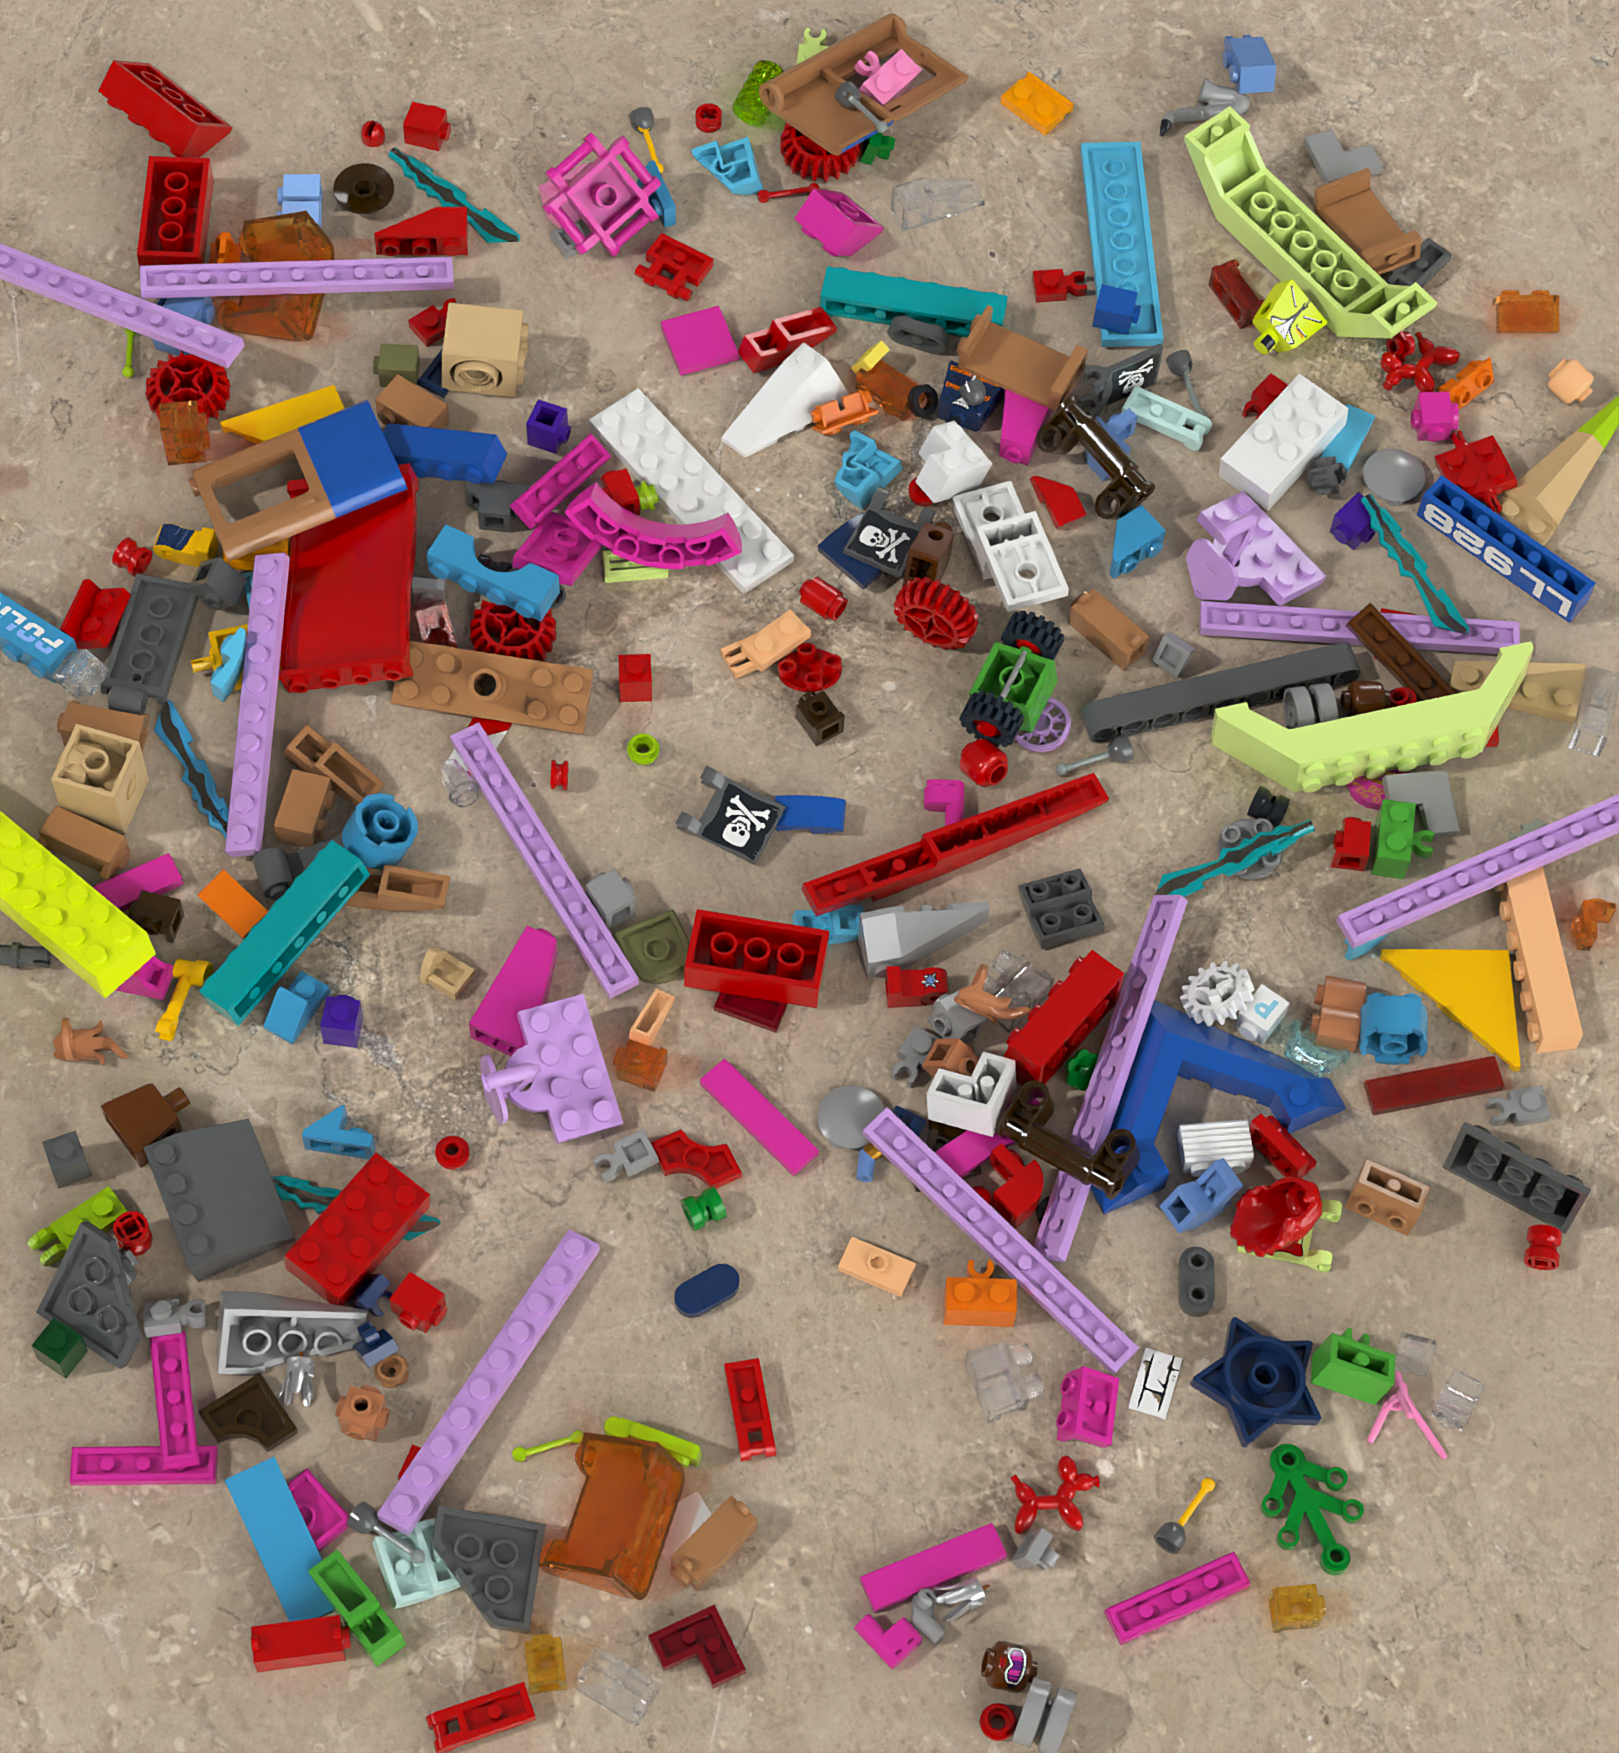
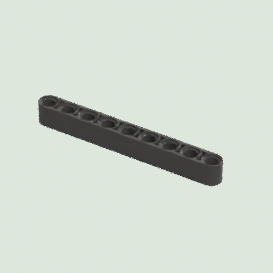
M1343 642L1092 701L1081 708L1080 714L1090 741L1100 743L1123 735L1131 736L1214 716L1216 708L1247 702L1248 707L1282 700L1287 688L1304 686L1308 690L1310 685L1328 683L1331 688L1345 685L1358 679L1361 675V670L1351 645Z

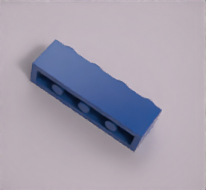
M387 423L383 431L397 465L409 463L418 478L432 477L441 478L446 481L459 480L469 481L473 484H494L507 456V452L496 434Z

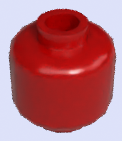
M978 739L968 743L962 749L960 770L975 784L981 787H988L999 784L1005 778L1008 772V758L1005 752L991 741Z

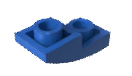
M781 795L775 797V802L786 807L775 828L777 831L809 829L812 834L844 832L846 801L844 799L812 795Z

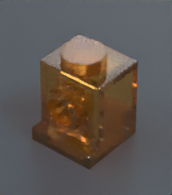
M629 1039L626 1047L619 1046L614 1056L613 1065L617 1066V1079L655 1092L667 1066V1049L661 1047L659 1050ZM633 1058L640 1060L642 1062H635Z

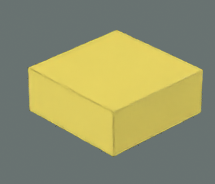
M881 340L868 348L850 369L859 377L871 370L890 349Z

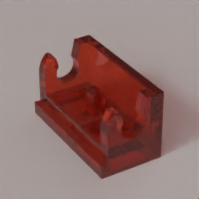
M1234 259L1222 265L1212 267L1208 286L1238 327L1242 329L1253 324V318L1265 299L1259 300L1240 275V270L1236 268L1240 264Z

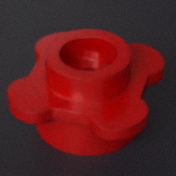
M1400 331L1392 338L1386 340V348L1388 352L1396 354L1404 363L1405 357L1414 353L1415 341L1409 332Z

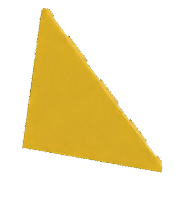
M335 385L221 421L220 424L223 432H232L245 437L247 441L259 444L345 408Z
M1381 949L1379 957L1384 963L1387 961L1401 973L1400 976L1417 991H1422L1437 1004V1008L1455 1023L1459 1022L1472 1033V1037L1492 1054L1498 1055L1509 1065V1069L1513 1072H1519L1521 1063L1509 950Z

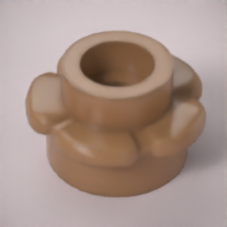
M392 1354L378 1362L374 1369V1375L377 1380L381 1381L383 1387L395 1388L396 1385H403L408 1380L409 1372L407 1369L409 1365L402 1356ZM395 1369V1373L390 1374L389 1370Z

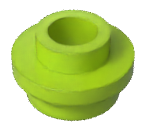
M643 480L641 485L635 487L642 511L647 509L654 511L656 510L654 504L659 502L653 484L647 486L646 481Z
M637 734L628 742L627 755L632 762L638 765L651 764L659 756V744L649 734ZM645 748L649 752L639 753L638 750Z

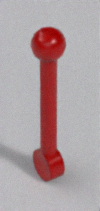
M811 183L808 187L775 192L760 190L757 196L759 202L766 203L769 201V198L811 193L813 189L820 190V187L817 183Z

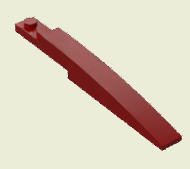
M1091 773L924 833L919 842L805 882L801 890L816 917L869 897L874 902L952 872L1054 828L1107 803L1109 797L1095 773Z

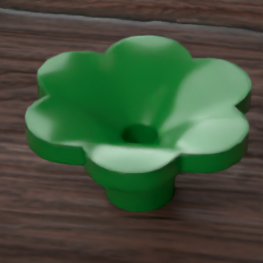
M1084 1048L1078 1049L1074 1057L1069 1058L1065 1063V1069L1068 1072L1066 1083L1079 1090L1087 1089L1098 1055Z

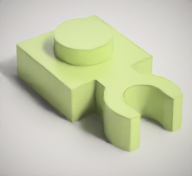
M810 28L805 29L804 44L799 43L797 64L828 48V46H825V29H821V35L818 38L810 36Z

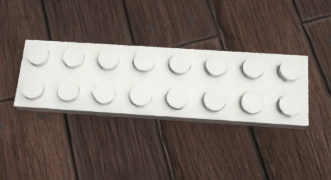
M639 388L589 419V427L640 483L645 480L647 486L654 485L659 503L679 525L705 522L727 512L730 514L741 537L742 552L730 559L716 563V565L744 595L794 562L793 553Z

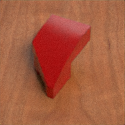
M1036 475L1029 479L1039 502L1045 503L1056 529L1082 519L1087 515L1073 487Z

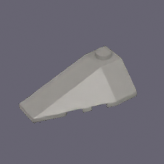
M989 902L952 903L946 906L944 910H935L932 904L921 905L919 911L905 912L904 906H894L860 913L857 944L867 978L875 976L877 978H885L887 966H900V970H903L987 923L990 910Z
M221 1291L218 1315L217 1372L218 1374L255 1375L266 1372L265 1368L284 1363L287 1365V1359L300 1356L301 1351L303 1352V1357H310L317 1354L326 1356L352 1349L353 1345L362 1341L357 1327L366 1322L367 1311L260 1292Z

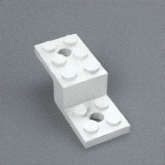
M1011 481L952 496V507L983 580L993 577L1007 612L1068 596L1069 588L1036 511L1024 513ZM987 513H994L1000 519L990 522L983 516ZM1030 570L1036 576L1032 579H1024L1019 575V572Z

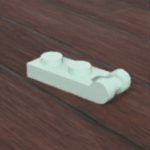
M1136 385L1122 407V412L1130 408L1137 415L1138 423L1182 442L1185 447L1193 451L1200 449L1204 442L1203 435H1207L1213 426L1209 418ZM1185 425L1191 426L1193 430L1185 428Z

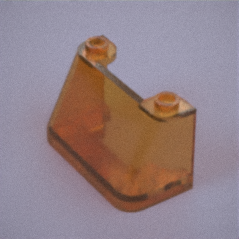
M307 211L244 221L239 237L240 248L250 259V263L334 260L335 257L334 246L330 238ZM325 293L240 296L238 304L233 300L224 301L218 310L216 320L229 332L294 342L309 341L313 338Z
M585 1432L581 1444L576 1450L575 1462L586 1479L565 1540L551 1539L541 1551L538 1567L547 1574L627 1599L643 1600L651 1588L684 1488V1468L658 1442Z

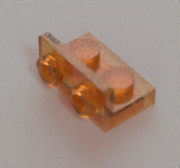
M1519 290L1501 291V295L1493 299V306H1496V333L1560 332L1559 295H1550L1549 290L1531 291V295H1520Z
M880 359L869 371L863 368L859 369L856 374L855 389L862 390L863 392L868 390L872 400L879 404L886 413L896 416L904 422L912 414L909 409L908 394L918 384ZM924 392L919 397V405L926 399Z

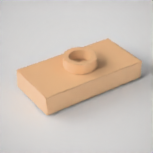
M851 1237L838 1265V1271L902 1297L916 1263Z

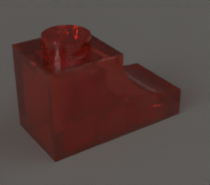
M444 599L412 607L422 643L458 648L447 604Z

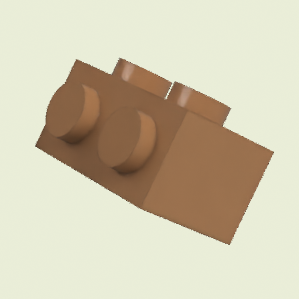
M1366 1158L1352 1184L1344 1208L1408 1236L1423 1211L1430 1187Z

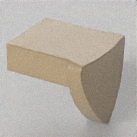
M438 946L432 947L425 954L421 966L420 982L425 985L430 984L456 1001L475 976V970L450 955L443 948Z

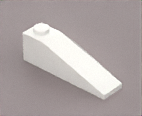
M802 343L778 367L724 433L721 441L746 458L777 443L778 438L790 432L798 433L804 430L805 425L813 422L810 412L815 410V406L835 399L840 407L843 405L841 397L849 393L829 361L807 344Z

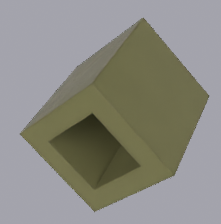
M381 344L380 355L374 356L373 373L379 375L380 387H387L397 374L418 386L420 369L418 345Z

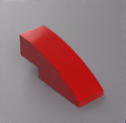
M818 307L774 319L769 329L744 335L738 353L755 374L782 364L802 343L813 348L836 333L838 328L824 309Z

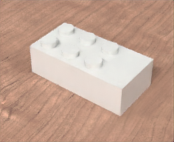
M1299 373L1220 459L1219 477L1238 491H1244L1256 504L1268 512L1346 425L1349 408Z

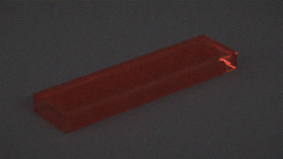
M1494 1055L1365 1080L1363 1086L1372 1115L1374 1116L1502 1091L1505 1085Z

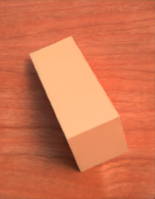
M657 988L655 989L630 1029L627 1048L647 1055L675 1000V996Z

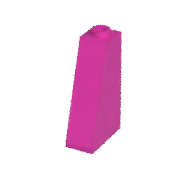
M1005 389L999 456L1006 458L1012 463H1021L1028 466L1037 447V433L1049 420L1053 410Z
M528 925L526 926L470 1020V1038L510 1057L516 1050L526 1045L517 1013L518 1011L547 1004L558 955L557 939L549 931L542 928L536 930Z

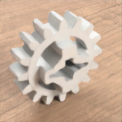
M1224 961L1221 967H1216L1213 962L1210 964V969L1204 970L1199 968L1198 972L1200 975L1197 977H1188L1190 985L1182 986L1181 989L1184 995L1180 996L1188 1017H1193L1196 1024L1205 1020L1207 1026H1211L1214 1020H1218L1223 1025L1225 1018L1230 1017L1235 1020L1237 1019L1236 1012L1238 1010H1247L1245 1002L1253 1001L1254 998L1251 992L1255 991V988L1247 970L1241 969L1238 963L1230 967L1228 961Z

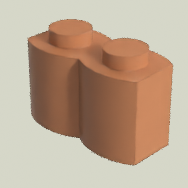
M1326 975L1324 984H1317L1314 1004L1319 1005V1014L1312 1015L1309 1030L1310 1034H1315L1314 1045L1348 1052L1355 1051L1361 1028L1360 1009L1364 1005L1366 983Z

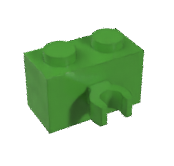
M1382 800L1376 817L1371 875L1404 879L1411 862L1412 851L1422 858L1431 857L1433 847H1426L1421 842H1432L1435 833L1430 830L1413 833L1415 803Z
M1348 1327L1341 1336L1331 1333L1312 1354L1311 1383L1375 1405L1394 1385L1396 1355L1369 1346L1370 1337L1366 1333L1360 1337L1358 1342L1352 1338V1328Z

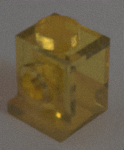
M1316 1584L1274 1587L1268 1596L1273 1633H1281L1284 1630L1316 1628L1319 1626L1322 1617L1326 1615L1325 1600L1323 1595H1318ZM1297 1606L1301 1608L1303 1614L1293 1615L1291 1607Z
M539 1634L533 1636L531 1641L524 1642L530 1694L567 1690L561 1637L553 1638L552 1634ZM543 1660H549L553 1665L550 1668L540 1669L539 1663Z

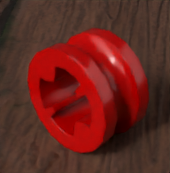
M706 103L697 108L695 124L700 131L713 133L720 129L722 125V111L717 105Z
M556 760L551 761V790H555L557 786H561L563 790L568 789V761L564 760L562 764H558Z

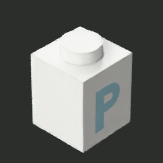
M1261 984L1252 995L1253 1001L1245 1004L1247 1010L1239 1012L1234 1027L1239 1030L1244 1038L1263 1045L1284 1019L1289 1002Z

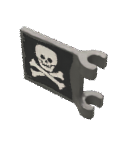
M1161 344L1109 367L1092 365L1085 368L1083 379L1085 381L1090 378L1098 379L1092 382L1091 390L1093 393H1099V395H1082L1079 398L1082 408L1091 406L1093 409L1088 410L1087 413L1095 417L1100 416L1104 407L1130 396L1135 385L1143 389L1155 385L1163 352Z
M879 486L873 495L869 507L843 549V554L897 578H901L906 568L910 547L925 523L933 524L932 519L936 511L924 506L916 523L885 510L887 506L886 499L890 491Z
M706 766L700 776V779H702L701 783L716 791L699 821L691 815L681 812L676 821L677 829L686 834L699 837L756 865L786 807L726 778L718 771Z

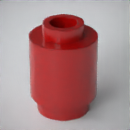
M818 576L812 580L807 579L799 590V595H801L800 603L824 619L830 618L836 621L848 604V599L843 597V592Z

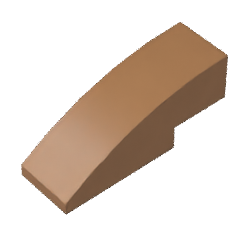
M308 725L300 731L282 754V756L303 772L331 777L333 791H336L337 795L355 805L361 803L367 795L378 793L385 785L383 781L336 742L331 745Z
M385 864L383 870L366 867L370 876L345 904V906L385 911L444 909L451 876Z

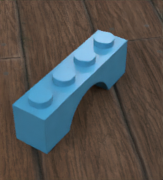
M446 524L426 553L428 570L437 578L451 580L459 584L464 590L484 595L491 602L497 605H506L526 618L532 617L542 621L560 593L559 575L533 563H529L523 568L512 572H497L486 568L475 557L474 537Z

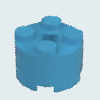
M382 793L367 795L356 806L342 830V841L345 849L360 858L365 867L383 870L384 864L397 866L418 833V823L412 809L409 806L405 809L401 804L393 801L395 797Z
M1373 993L1367 996V1003L1362 1005L1360 1009L1359 1048L1361 1054L1366 1055L1368 1053L1374 1055L1375 1062L1388 1065L1410 1063V1057L1417 1054L1423 1057L1428 1050V1013L1426 1007L1422 1004L1421 997L1413 993L1403 996H1386L1383 993Z

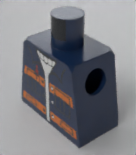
M951 360L940 396L938 417L946 421L945 423L955 420L962 428L974 432L979 431L1002 401L1004 388L959 369L958 363ZM974 379H981L986 389L985 399L978 406L966 404L959 392V389L964 384Z

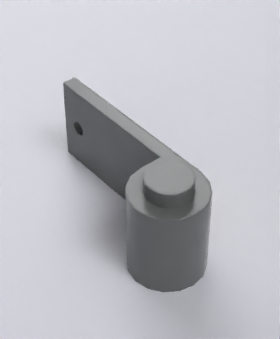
M342 834L286 854L279 847L267 848L255 854L252 860L263 895L274 901L280 899L292 886L295 878L307 869L314 861L317 853L324 849L331 840L345 848Z

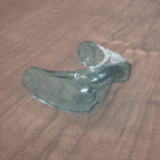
M1294 1020L1289 1028L1293 1032L1283 1052L1285 1057L1319 1078L1330 1074L1342 1062L1346 1064L1351 1056L1348 1049L1345 1048L1340 1053H1334L1319 1048L1307 1040L1300 1032L1303 1021Z

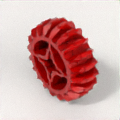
M788 123L785 124L784 131L780 136V153L784 157L785 166H791L792 174L800 172L802 180L807 176L812 177L813 182L817 178H823L827 183L831 176L838 180L841 173L848 175L850 167H855L858 155L860 154L859 143L840 155H833Z
M181 350L179 356L173 357L171 354H168L167 362L158 360L157 368H150V377L146 378V399L149 401L150 410L156 413L160 421L166 420L170 427L178 423L182 430L186 424H191L196 429L197 423L200 422L208 426V418L218 420L219 411H226V402L230 401L229 388L231 386L223 366L193 354L185 355ZM211 384L212 387L210 391L205 395L204 392L206 391V386ZM169 385H172L173 387L170 388V393L165 396L164 393L166 389L169 387Z
M915 577L914 580H908L895 598V609L893 612L898 616L897 621L904 624V630L910 631L913 637H918L923 643L927 642L933 647L939 646L946 651L949 648L956 651L958 648H964L973 638L979 624L977 621L979 615L975 612L976 607L969 604V599L961 596L959 590L955 591L950 588L949 584L947 586L941 584L937 579L932 581L928 577H925L923 580Z
M482 600L480 605L481 609H475L473 613L474 619L470 622V641L474 645V651L542 662L546 658V653L552 652L553 642H555L557 634L555 631L556 620L552 617L551 609L548 610L542 621L532 617H523L516 610L506 605H497ZM526 620L532 621L539 630H533L532 626L526 623ZM488 631L495 633V637L500 638V643L495 642L488 635Z

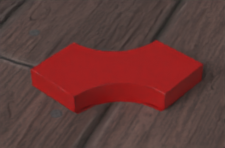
M681 1129L651 1142L658 1156V1164L664 1176L675 1173L690 1174L702 1180L708 1187L714 1186L716 1189L742 1177V1172L727 1144L717 1146L700 1145L689 1139Z

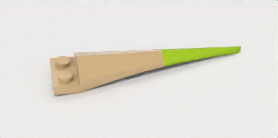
M1619 395L1517 481V487L1505 491V494L1499 500L1503 508L1498 515L1544 546L1554 535L1619 425Z

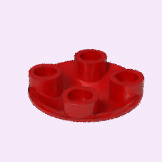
M812 643L800 644L797 647V651L784 657L778 664V676L781 682L787 687L801 692H816L833 686L842 675L841 657L825 650L816 649Z

